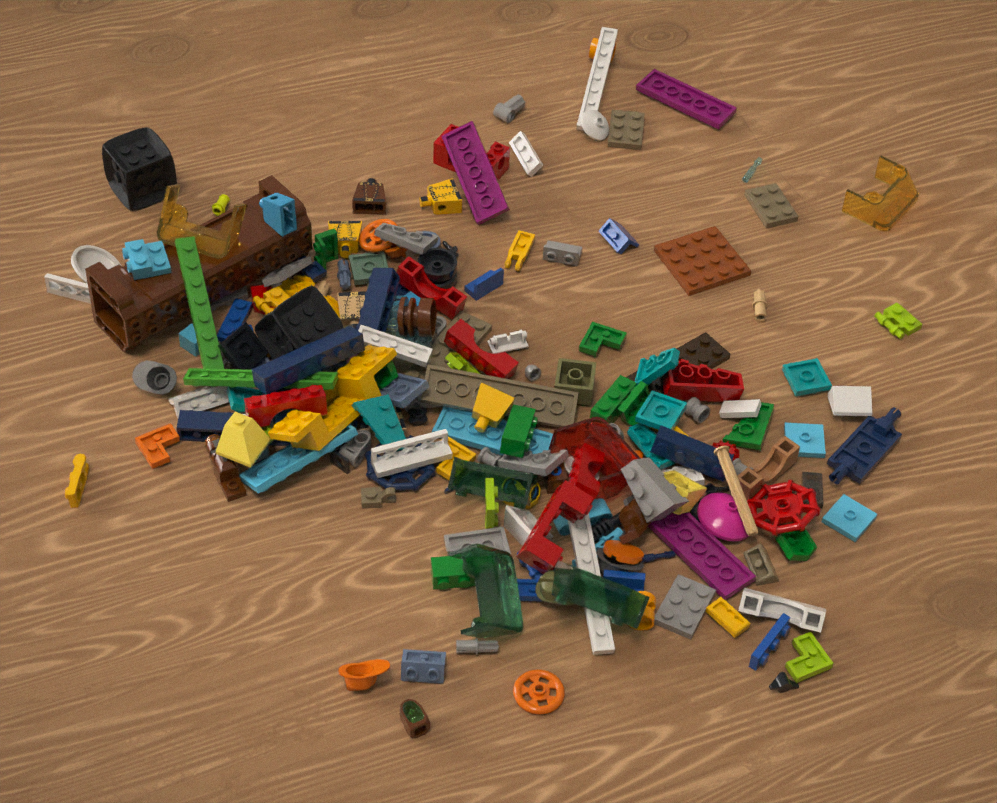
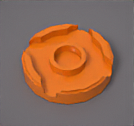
M607 540L603 546V552L608 557L613 555L621 563L635 565L642 562L644 553L640 548L629 543L622 544L619 540Z

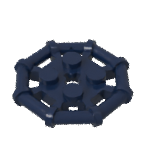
M409 435L406 439L413 438L414 436ZM418 443L415 447L421 446L422 443ZM367 451L365 454L367 459L366 477L385 489L394 487L395 491L413 490L415 492L430 477H434L436 474L433 463L426 465V467L422 466L388 475V482L383 477L377 478L371 465V451ZM416 474H417V476L420 474L421 476H419V477L415 480V479H414V476H415Z

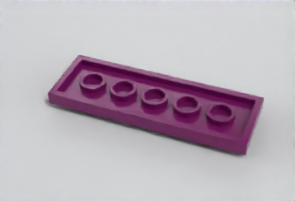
M653 69L636 85L637 91L717 129H720L737 111V107L656 69Z
M470 121L442 136L476 223L480 225L509 211V206L474 122Z
M672 512L662 520L653 521L649 524L648 527L711 588L715 589L716 593L724 600H727L755 581L756 575L717 538L708 532L689 512L680 515Z

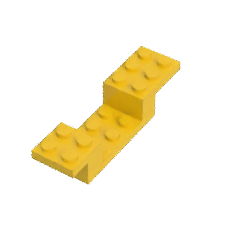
M366 346L365 351L352 357L349 363L338 369V381L335 387L340 397L336 398L327 407V415L321 416L320 413L292 410L268 432L270 439L288 441L294 448L320 451L360 415L358 410L355 411L351 406L354 402L381 396L374 375L397 355L395 348Z

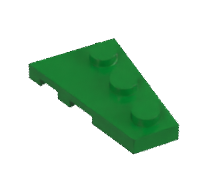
M761 402L762 405L758 416L743 417L738 424L732 427L731 433L725 435L723 442L729 441L731 445L736 444L738 447L761 450L774 412V404Z

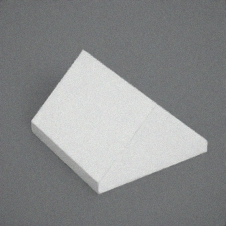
M833 386L828 392L827 397L833 415L872 416L871 387Z
M507 505L504 514V527L523 546L536 524L537 518L529 510ZM549 532L545 538L550 540L553 535Z

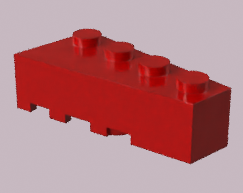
M684 359L679 361L676 368L670 369L661 377L664 395L678 400H690L696 397L700 401L740 400L744 391L741 373L720 368L714 370L704 364L699 366L690 364L688 360Z

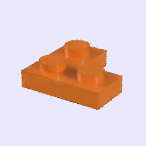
M171 423L135 438L136 445L152 469L170 462V456L164 448L180 441L179 435Z

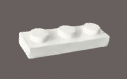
M520 131L509 144L527 175L532 177L543 164L525 133Z

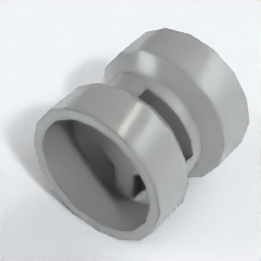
M693 397L687 402V408L684 413L692 416L694 421L700 424L709 416L710 408L702 405L699 399Z

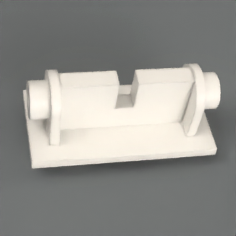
M522 329L511 332L510 336H507V334L493 335L492 338L487 340L494 354L529 347L525 339L527 338V333L522 331Z

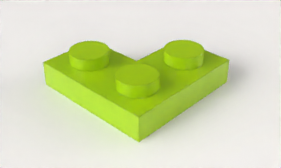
M450 352L445 357L449 361L447 365L451 369L481 374L457 352Z
M485 478V529L498 527V515H495L499 514V502H495V498H498V486H494V478Z
M811 632L792 640V645L800 657L786 662L785 668L796 683L833 667L834 663Z

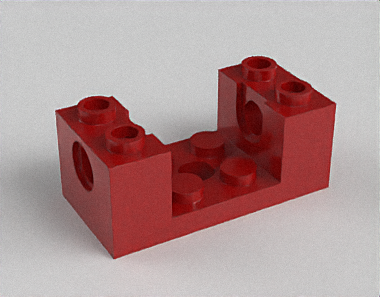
M450 124L434 141L433 163L456 172L442 138L444 134L458 128V126ZM495 141L487 155L497 180H499L509 169L510 147Z
M565 480L554 491L516 558L542 574L549 570H554L555 567L557 568L563 559L561 553L564 549L545 538L552 528L549 524L554 519L556 520L559 515L572 523H575L577 519L582 520L592 509L593 505L590 503L594 497Z

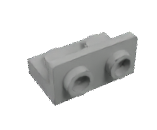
M548 240L543 248V260L578 266L582 247Z

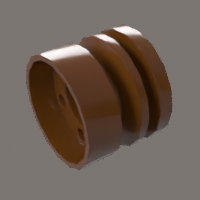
M402 297L397 312L400 336L406 337L409 334L410 337H414L416 329H418L420 337L433 338L437 320L435 299L421 298L417 306L415 298H410L409 301L407 297Z

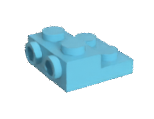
M143 239L125 242L122 254L123 258L128 260L126 262L127 271L132 273L134 280L171 273V266L162 241L147 244L144 243Z

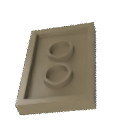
M612 110L608 147L641 150L645 113Z
M777 183L745 190V197L766 229L798 221L797 213Z

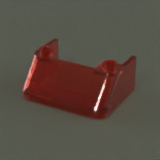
M592 417L555 429L548 449L551 450V454L560 452V450H568V454L573 456L577 448L581 449L584 442L605 453L604 463L599 469L604 477L598 479L600 488L595 499L602 498L606 500L617 496L628 485L621 469L631 461L641 458L605 419Z

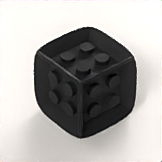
M145 127L132 130L114 137L103 144L102 159L107 181L114 194L127 209L131 211L143 209L166 200L176 193L177 178L173 157L166 144L152 129Z
M311 285L297 292L278 305L272 312L266 314L255 325V332L264 348L274 360L341 330L344 326L321 292Z

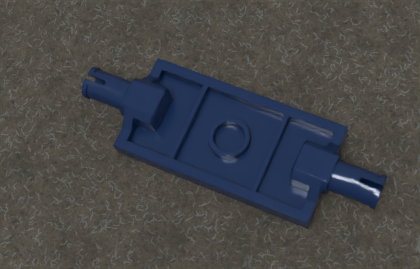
M893 407L885 416L877 419L868 416L827 461V465L835 469L829 475L831 482L837 478L834 484H839L847 476L860 484L902 437V434L894 428V423L901 417L899 409L893 413L896 410Z

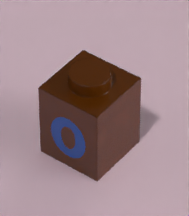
M564 462L549 475L543 476L547 494L554 493L565 480L568 481Z

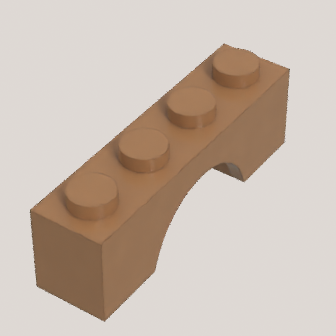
M784 436L772 446L770 453L761 465L754 470L747 467L737 476L746 500L751 499L762 488V485H770L797 462L800 450L798 444Z

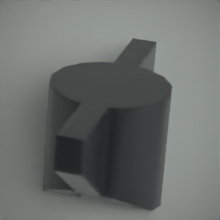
M780 672L769 685L770 690H778L779 693H784L790 689H798L799 685L788 679L785 672Z

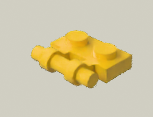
M277 286L263 293V298L255 296L253 302L266 315L290 298V296Z

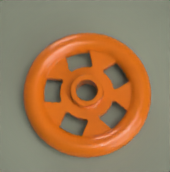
M379 219L371 222L360 233L359 244L361 248L371 253L388 249L394 243L383 241L380 237L375 236L374 229L382 223L398 225L390 219Z
M537 669L527 671L519 676L513 687V695L516 703L523 710L532 714L543 715L555 711L562 704L565 690L563 683L555 674ZM540 678L548 680V684L539 682ZM528 680L532 682L529 688L524 685ZM550 689L556 690V696H549ZM528 694L532 700L527 702L523 695ZM547 701V705H538V702Z

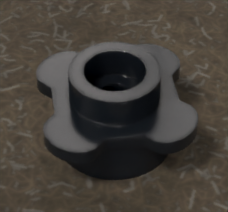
M410 408L408 410L410 415L409 422L415 426H421L428 421L426 417L427 409Z

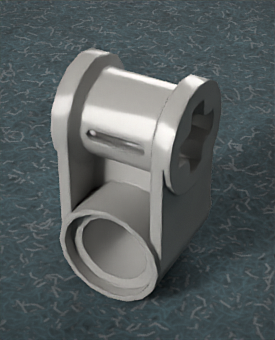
M358 430V435L354 436L351 441L346 442L339 450V453L349 459V462L355 468L361 464L366 452L371 451L372 448L371 434L367 430Z

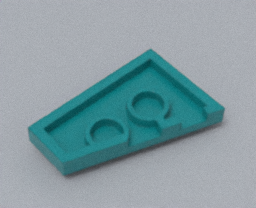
M671 348L661 352L659 356L651 355L648 360L645 358L640 359L634 382L638 385L642 381L649 386L652 381L661 378L670 369L676 368L679 363L680 351L676 348Z
M389 394L354 402L351 405L355 411L358 410L365 424L372 428L375 432V437L382 445L406 439ZM404 447L399 448L396 452L402 451Z
M641 423L629 427L628 436L660 470L676 464V462L650 452L657 436L656 433Z

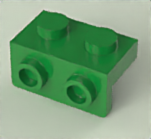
M335 229L316 234L315 243H313L315 250L314 261L316 260L325 270L326 263L338 259V236Z
M640 381L637 386L633 387L626 400H623L619 405L618 411L621 420L630 426L639 424L635 422V416L650 394L646 383Z
M806 528L802 532L793 531L774 536L789 561H808L817 549V545Z

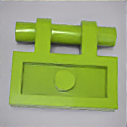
M899 303L884 309L883 314L878 311L874 316L880 325L887 327L889 332L899 339H902L905 334L909 336L922 327V323Z

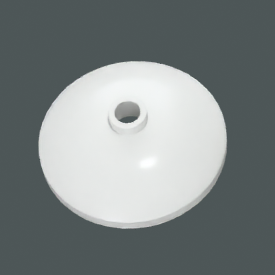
M91 245L76 248L71 256V264L75 272L86 283L85 269L99 261L107 269L120 264L106 250Z

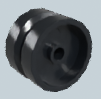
M431 248L423 255L420 254L418 263L424 267L425 274L433 284L443 289H449L456 285L457 258L454 253L443 248Z

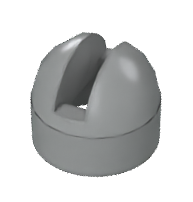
M528 365L525 368V376L530 381H536L540 377L541 370L537 366Z

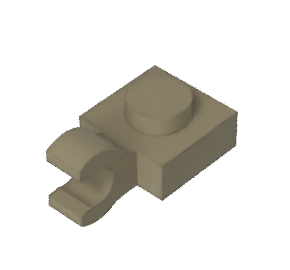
M381 487L361 488L362 509L382 507L384 502H396L394 487L386 488L384 491H381Z

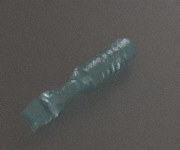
M758 157L754 161L753 166L743 176V182L747 183L756 171V167L762 162V158Z

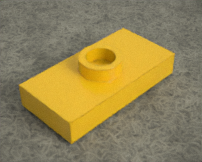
M722 597L706 607L705 612L734 638L750 628L751 623Z

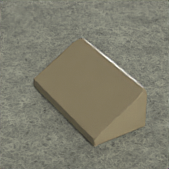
M761 543L743 552L750 571L756 575L755 583L757 586L779 581L767 550Z

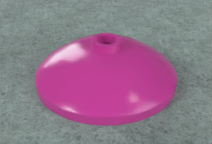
M711 493L701 499L697 508V515L701 524L708 532L727 541H742L749 537L731 494Z

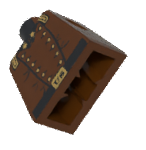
M369 178L367 182H359L352 199L353 214L386 215L384 185L377 183L374 178Z

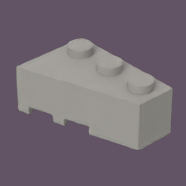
M649 457L635 459L621 469L647 523L662 520L689 502L686 497H682L677 492V487L673 483L670 484L666 480L665 474Z

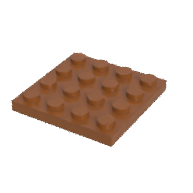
M716 226L654 245V252L688 296L751 275V269Z

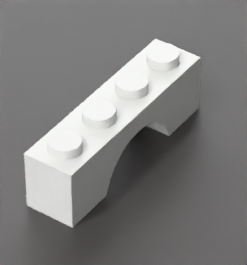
M748 588L743 590L738 610L755 616L779 619L785 613L790 616V623L820 633L826 614V609Z

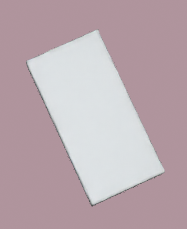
M760 399L724 401L719 414L721 418L757 417L762 404Z

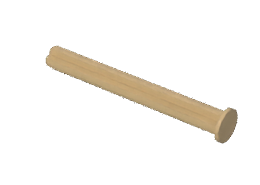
M720 446L714 450V455L718 456L746 533L750 537L758 534V529L729 456V447Z

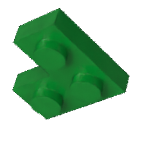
M592 322L579 345V351L596 357L602 344L620 350L627 333Z

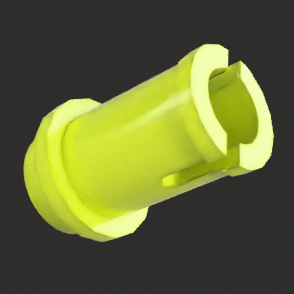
M221 194L217 202L212 205V212L217 216L225 213V208L230 202V198L225 194Z

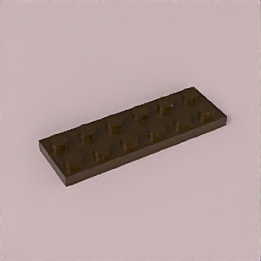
M706 332L676 348L680 351L678 361L684 359L688 360L690 364L698 366L700 364L707 365L710 369L730 359V353ZM637 371L626 378L635 381ZM662 378L652 381L648 386L649 392L653 390L664 394Z

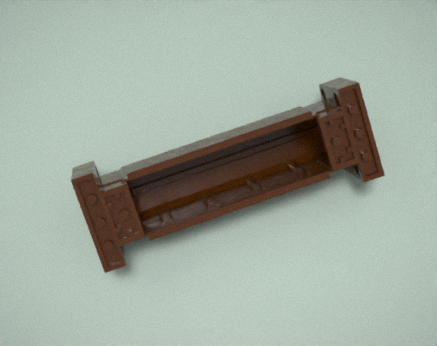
M271 175L258 182L259 194L243 201L242 204L163 243L171 266V273L134 280L132 273L127 271L126 263H124V267L118 264L110 269H107L100 261L89 266L85 271L94 322L123 352H127L140 345V341L191 315L175 245L177 238L195 237L210 304L289 262L297 261L303 255L308 256L309 252L313 250L312 226L304 204ZM274 193H280L295 200L297 230L281 236L264 221L263 208L259 206L262 198Z

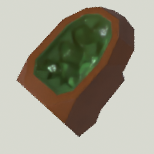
M413 699L404 700L400 705L399 712L406 732L410 738H418L425 735L430 730V721L422 705Z

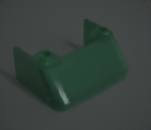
M454 457L448 489L456 491L455 495L467 497L468 493L485 497V478H494V486H498V498L495 499L514 503L513 507L521 509L531 505L538 480V475L535 473H525Z
M478 543L450 552V557L463 560L462 568L465 574L475 578L480 617L472 620L471 627L460 630L461 635L486 638L522 632L524 625L512 555L507 551Z
M558 560L556 564L552 595L555 597L554 601L564 605L567 602H572L612 618L610 622L616 625L623 626V623L635 629L638 628L650 597Z

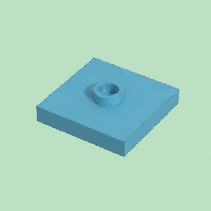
M785 422L784 436L800 446L798 457L825 458L826 451L822 424Z
M843 494L824 515L822 523L856 542L875 521L878 514Z

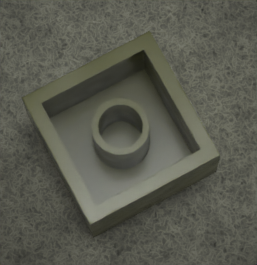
M559 358L554 388L579 392L577 404L591 405L596 362Z

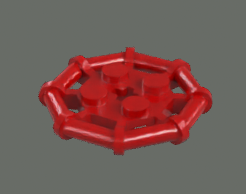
M793 480L772 485L764 484L751 499L747 500L756 527L772 533L773 536L793 531L802 532L815 516H819L821 512L816 500V491L813 488L808 489L796 484ZM807 499L809 504H803V501ZM757 508H762L763 511L757 514ZM802 513H807V514L801 519V514H802ZM793 522L792 524L780 525L782 523Z

